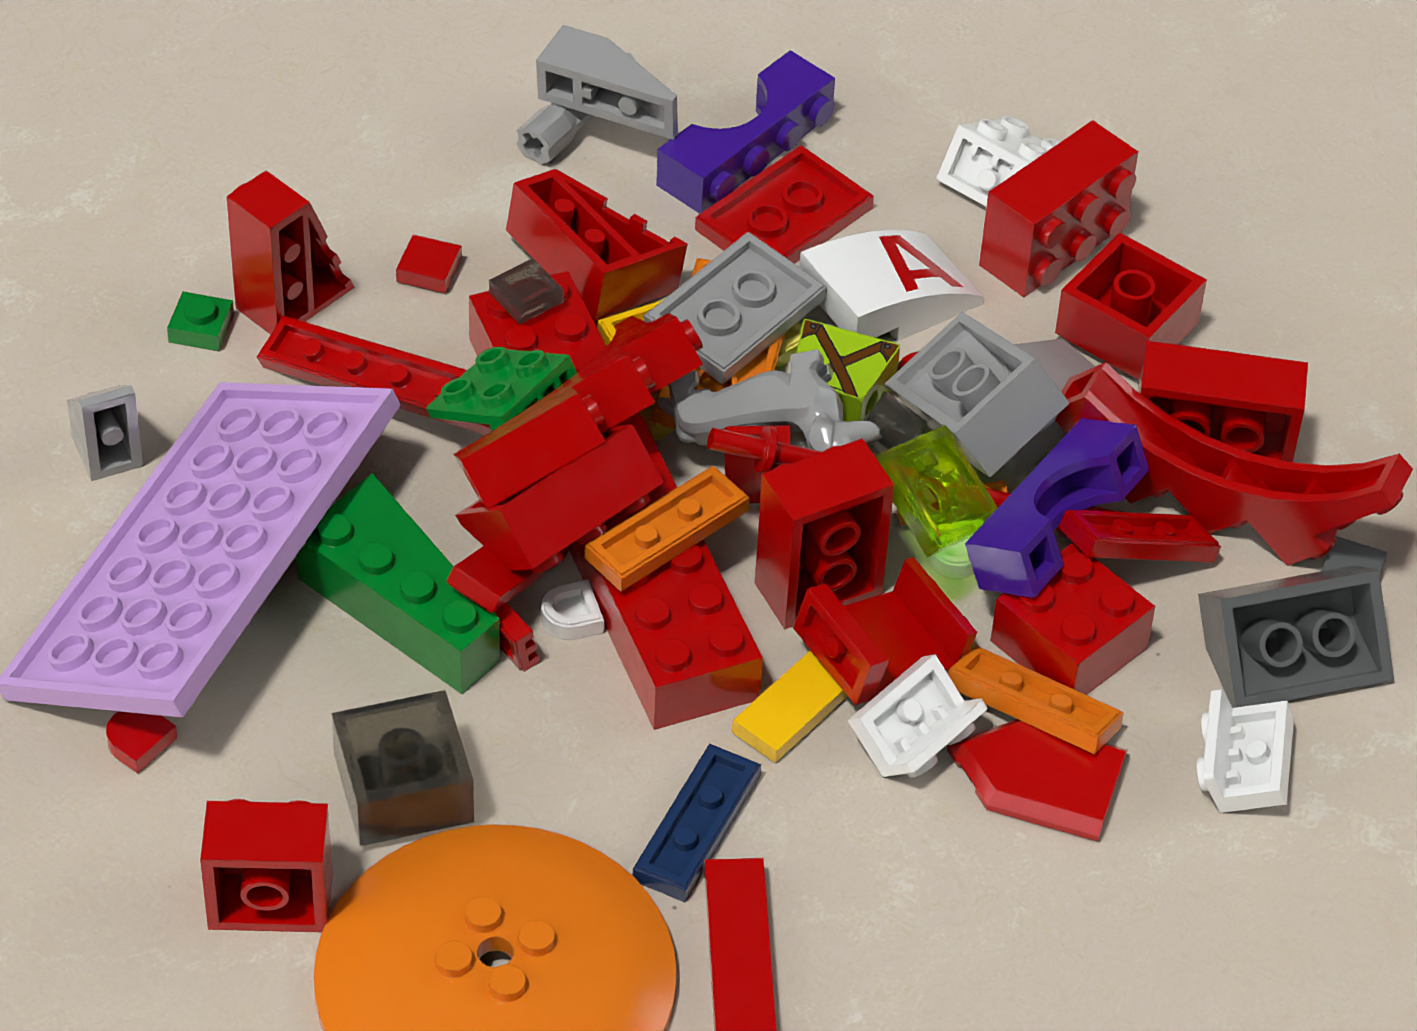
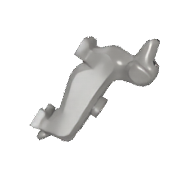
M818 349L791 354L790 374L775 370L763 372L717 392H712L709 388L693 389L699 384V374L696 370L691 371L668 385L670 398L660 397L656 404L673 417L676 433L680 441L686 443L695 442L699 445H707L711 428L724 430L727 426H790V432L804 434L809 449L822 452L830 447L842 446L862 438L867 445L882 438L881 429L870 421L843 422L842 401L838 393L827 384L832 379L833 371L829 364L824 365L823 355Z

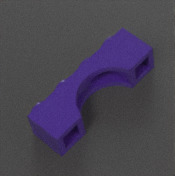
M789 50L758 74L755 110L758 114L757 117L740 126L722 129L690 124L678 133L674 140L670 139L657 149L656 186L701 214L733 192L734 189L751 176L755 177L762 172L768 163L784 151L793 149L802 137L815 127L823 126L831 118L835 109V77Z
M1081 418L965 543L979 589L1031 598L1037 596L1064 565L1054 535V529L1060 524L1065 510H1084L1099 504L1122 501L1149 471L1137 425Z

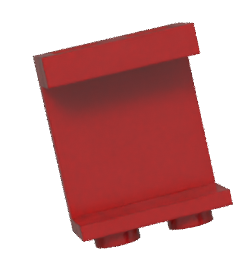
M914 557L904 560L893 591L845 606L826 583L808 588L793 626L795 632L855 705L871 701L923 656L935 654L948 674V670L970 652L978 633Z

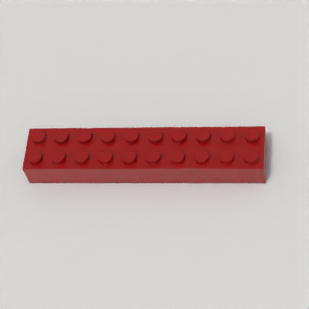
M569 271L469 295V340L477 356L493 347H504L505 349L520 351L541 350L544 353L570 355L578 373L606 348V344ZM640 412L614 427L629 424L634 426L664 483L648 493L651 501L641 509L626 516H621L620 513H617L604 523L608 528L605 532L677 488ZM704 539L623 591H619L585 559V545L589 542L578 545L575 541L570 544V554L582 579L589 580L604 619V626L654 730L748 704L760 696L763 657Z

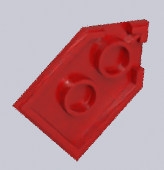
M1018 719L947 746V752L957 767L964 769L976 787L975 794L986 810L1097 842L1099 841L1128 749L1106 743L1093 754Z

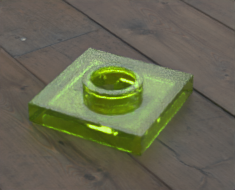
M946 425L876 456L895 484L893 503L927 558L970 538L997 509L996 504ZM929 488L936 495L940 510H936L931 506L937 499L930 492Z

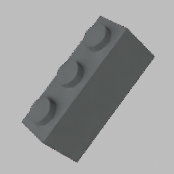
M1353 565L1198 594L1205 647L1232 708L1293 700L1394 680L1379 570Z

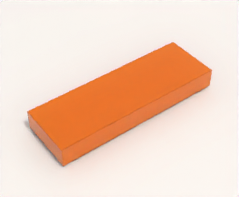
M711 466L586 544L585 559L619 591H623L749 511L750 498L716 467Z
M979 646L972 648L967 655L962 657L948 670L950 679L960 693L973 699L982 698L986 705L1090 753L1095 754L1121 728L1124 715L1121 710Z

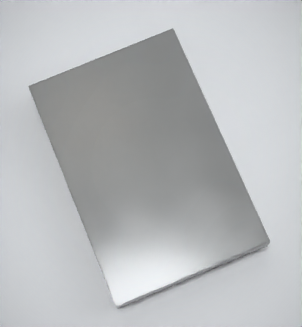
M747 232L646 313L644 321L647 323L653 322L667 313L678 317L680 323L688 319L703 344V348L696 351L703 363L699 368L721 384H724L826 299L827 286Z

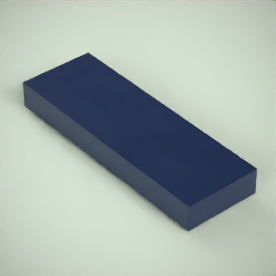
M709 743L633 867L632 875L643 886L685 903L704 872L705 859H712L759 780L761 764Z

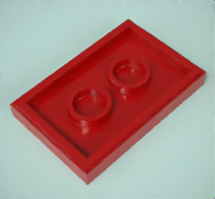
M800 145L696 216L695 230L723 251L749 232L795 264L800 260L802 251L825 243L873 209L874 195Z

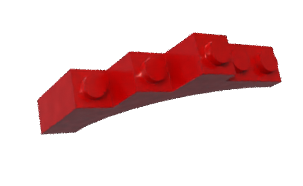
M667 313L653 322L647 323L631 315L614 325L616 333L612 341L581 371L522 413L454 453L480 502L489 509L605 443L606 441L601 433L654 404L655 401L651 394L702 366L703 363L696 351L703 348V344L690 321L686 319L680 323L678 317Z
M1107 362L1068 379L1061 392L1069 401V404L1055 419L1066 433L1081 418L1137 425L1149 471L1126 495L1125 499L1130 504L1149 496L1158 498L1170 491L1188 513L1210 534L1230 526L1236 529L1249 522L1287 566L1307 558L1316 560L1323 557L1335 545L1337 540L1335 535L1338 530L1349 527L1356 520L1374 513L1383 515L1394 509L1402 500L1404 495L1402 490L1413 471V468L1400 453L1365 463L1318 465L1287 462L1243 451L1210 438L1168 415L1137 392Z

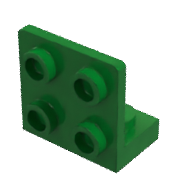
M493 347L480 353L475 359V364L463 375L445 384L441 389V394L426 409L430 418L489 424L493 431L553 392L577 374L570 355L544 353L541 350L520 351L509 350L504 347Z

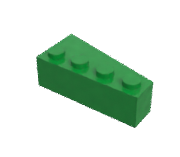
M373 473L327 510L306 540L304 546L297 553V572L300 581L460 694L467 691L500 662L499 617L494 612L487 611L446 582L454 566Z

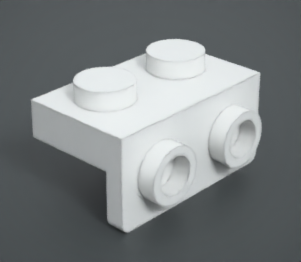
M933 654L921 657L847 721L882 777L907 774L909 778H914L925 773L938 762L935 754L943 747L955 744L969 736L976 728L973 721L988 708L982 698L964 701L939 659Z
M1223 689L1211 690L1209 712L1203 713L1201 718L1205 752L1204 757H1199L1197 760V777L1201 789L1210 792L1220 813L1287 804L1294 713L1287 700L1232 708Z

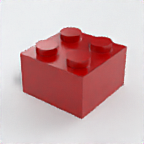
M1119 232L1061 289L1055 334L1140 381L1147 340L1178 345L1199 323L1207 279Z
M1072 542L1060 551L1064 564L1063 567L1035 598L1006 593L996 598L990 641L1019 665L1087 695L1148 648L1156 606L1098 560L1087 558Z
M245 799L207 801L200 863L208 930L323 931L329 917L333 875L328 803H310L302 800L290 801L288 803L250 802Z

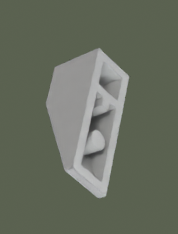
M562 25L536 59L538 99L672 140L678 135L677 95L609 38Z

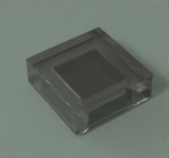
M533 258L489 280V293L519 324L563 303V288Z

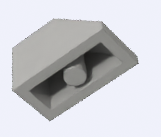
M118 385L67 400L72 438L91 481L143 467L136 397L132 385Z

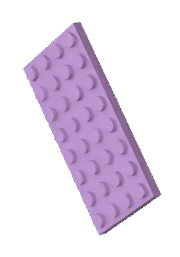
M220 382L0 676V694L4 700L183 717L401 406L393 389Z

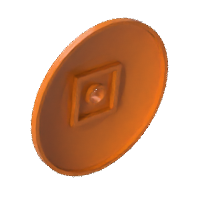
M498 824L467 826L432 834L404 845L383 857L351 884L328 917L327 924H325L319 939L314 965L315 1004L323 1031H666L673 1012L676 994V960L668 927L649 893L633 875L601 851L560 833L534 827ZM490 951H502L511 957L507 964L498 967L487 966L479 959L483 954Z

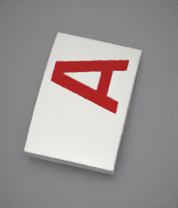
M910 230L870 231L825 242L804 250L800 254V268L827 286L826 299L819 305L839 328L871 337H878L889 332L898 342L957 316L961 312H966L983 304L984 296L926 233Z

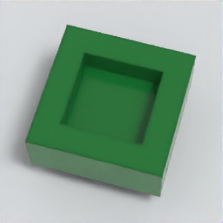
M182 291L167 327L168 343L219 352L234 317L233 300Z

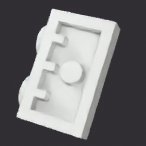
M1002 116L1001 119L997 120L982 118L979 122L960 124L957 127L936 179L980 204L987 206L988 192L1053 148L1060 141L1051 138H1043L1041 140L1028 133L1029 125L1010 116Z

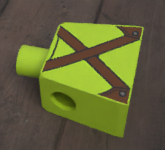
M804 319L796 353L818 349L823 355L824 365L829 364L833 371L832 379L827 384L838 393L843 404V422L870 421L890 393L885 383L898 370L900 344Z

